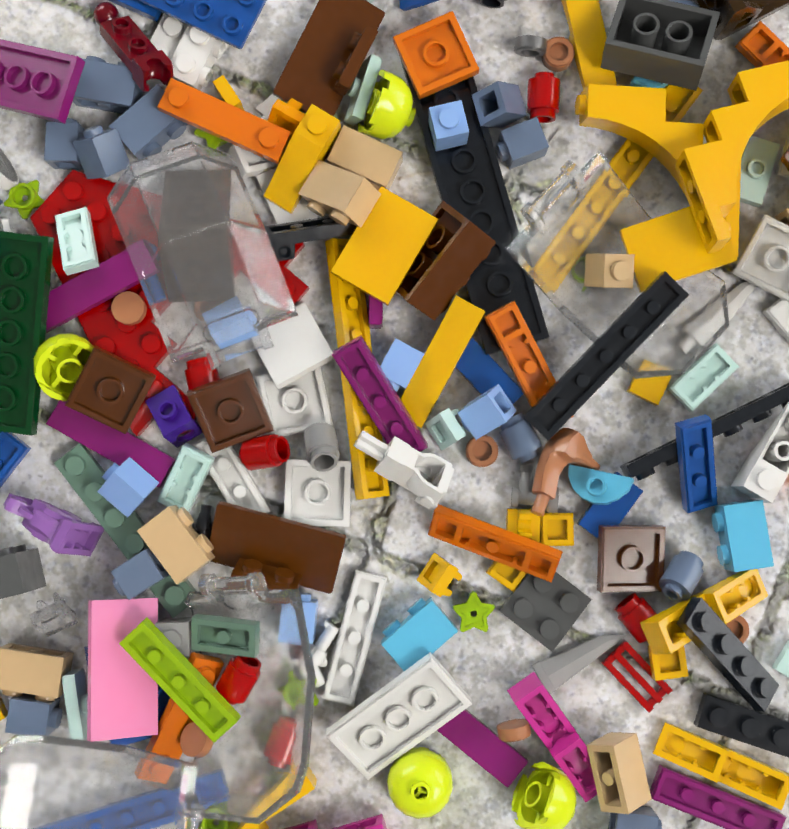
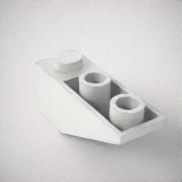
M789 402L745 459L731 484L732 488L751 499L763 500V503H773L789 474Z

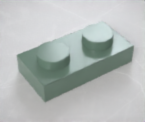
M196 614L191 618V650L255 658L259 654L260 621Z

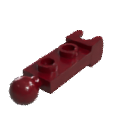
M102 2L97 5L93 15L96 23L100 26V35L130 70L132 79L144 92H148L150 86L147 84V81L149 79H158L167 86L170 79L173 78V65L167 55L162 50L158 51L129 16L119 17L120 15L115 5L109 2Z

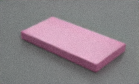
M158 598L88 600L87 741L94 742L158 735V684L119 644L146 617L154 625L158 622Z

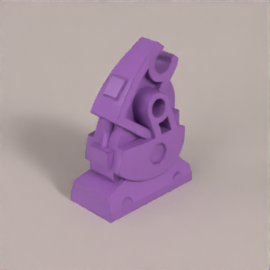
M9 493L3 504L5 510L24 518L22 525L32 533L31 535L48 543L52 551L58 554L91 556L104 532V528L94 522H81L82 519L77 515L39 499L32 500Z

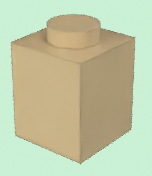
M586 254L584 286L633 288L635 254Z

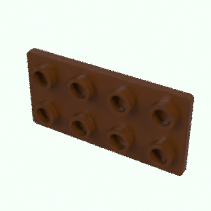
M319 0L273 90V95L287 103L291 98L303 104L301 111L304 113L313 104L334 117L378 33L377 29L385 16V12L366 0Z
M220 501L216 507L210 542L214 547L211 552L215 556L211 562L234 568L229 585L294 602L300 586L328 594L332 593L346 535Z

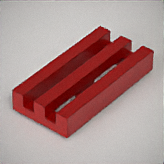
M624 640L601 663L650 713L654 709L653 706L656 703L659 704L663 700L662 697L673 690L664 680L655 681L660 686L657 691L649 685L621 654L626 650L652 678L651 666ZM617 660L651 697L646 701L611 663Z

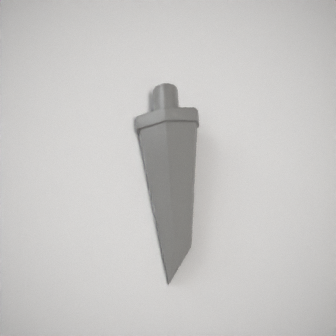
M601 635L543 661H538L532 665V668L551 694L626 636Z

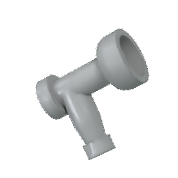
M520 465L519 488H512L511 507H518V504H534L537 495L531 492L533 466ZM558 487L555 499L548 502L546 511L549 513H557Z

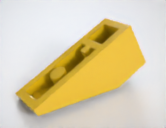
M311 104L289 141L266 189L265 199L288 213H293L302 198L298 193L318 160L325 162L341 131L340 120Z

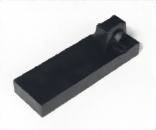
M328 216L262 227L263 239L268 248H271L274 259L276 261H283L295 258L296 243L352 235L357 226L350 223L346 227L342 226Z

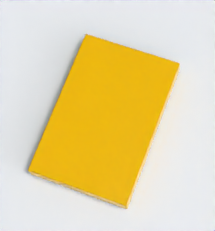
M381 186L378 190L381 193L379 199L361 228L356 227L334 264L331 273L389 306L438 223V218Z
M690 206L620 229L619 231L626 254H635L634 278L639 293H642L661 272L666 271L675 281H679L738 260L731 238L721 251L707 254Z

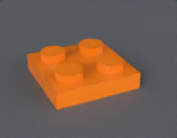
M453 11L393 36V43L419 100L479 74V67Z

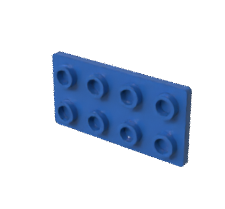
M267 0L139 1L237 49H242Z

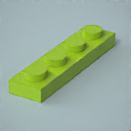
M147 617L119 643L213 743L240 719L241 715Z

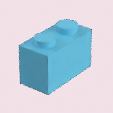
M751 499L715 505V513H712L711 519L714 531L719 534L720 545L717 546V556L720 564L724 565V569L739 572L774 566L763 500Z
M432 597L427 601L420 598L407 610L410 615L400 623L396 619L382 632L385 637L381 640V645L403 671L407 670L428 653H434L458 632L455 624Z

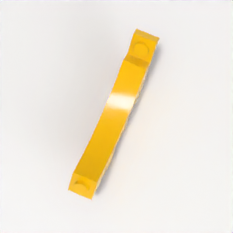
M789 60L737 72L727 89L733 105L710 111L703 123L704 136L707 143L685 148L675 164L707 254L721 251L731 238V227L726 216L737 202L736 185L738 169L749 138L768 120L789 109Z
M588 84L580 95H577L575 101V114L579 115V126L609 131L638 144L652 154L670 172L685 194L675 164L685 148L703 144L704 124L665 121L666 88ZM741 161L736 185L737 202L726 216L730 223L731 241L737 257L739 248Z

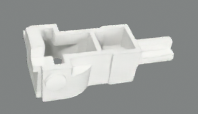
M362 431L355 441L354 447L378 460L374 472L416 495L414 501L429 510L431 508L435 509L438 506L439 500L447 492L454 471L451 463L432 453L422 454L396 436L387 445ZM428 477L432 479L431 483L426 481Z

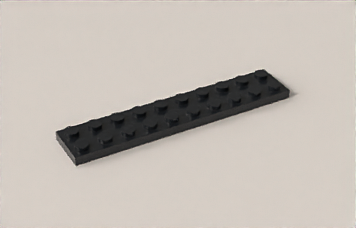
M401 60L407 85L410 87L413 96V105L416 109V116L441 202L445 201L496 241L488 257L480 262L465 285L470 303L484 310L485 315L507 303L515 301L535 341L548 339V330L489 128L480 126L472 99V94L478 92L474 77H470L419 100ZM462 100L469 128L467 144L435 151L428 123L429 107ZM483 317L477 328L486 355L501 352Z

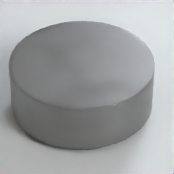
M522 35L515 38L514 52L524 57H541L546 54L547 40L545 38L535 35Z

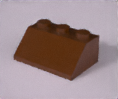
M442 201L433 212L432 216L438 218V223L397 290L409 304L434 321L448 308L452 298L461 287L467 284L470 275L480 262L488 257L491 248L496 243L495 240L445 201Z

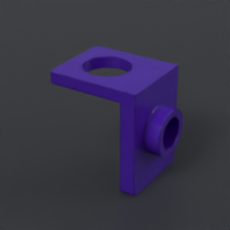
M174 385L146 400L163 437L178 448L203 433L200 425L192 418L177 387ZM191 430L188 434L178 437L182 432Z

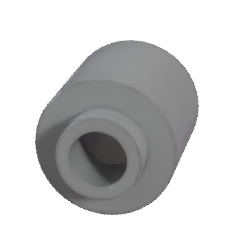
M328 423L310 425L304 432L307 461L317 471H329L337 465L340 457L336 430Z

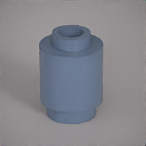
M522 412L511 417L500 426L502 431L499 434L512 460L519 458L521 463H524L539 455L537 449L542 447L533 426L523 417Z
M681 551L678 555L673 556L659 581V586L668 599L672 601L690 599L703 574L702 567L704 564L701 558L689 551Z

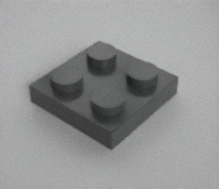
M555 572L552 583L527 573L516 590L510 594L500 607L499 611L553 652L592 599L557 572Z

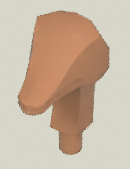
M562 428L547 441L542 449L531 491L537 495L531 513L541 517L544 516L549 500H553L556 497L559 476L567 464L599 471L600 465L593 459L584 436L578 431Z

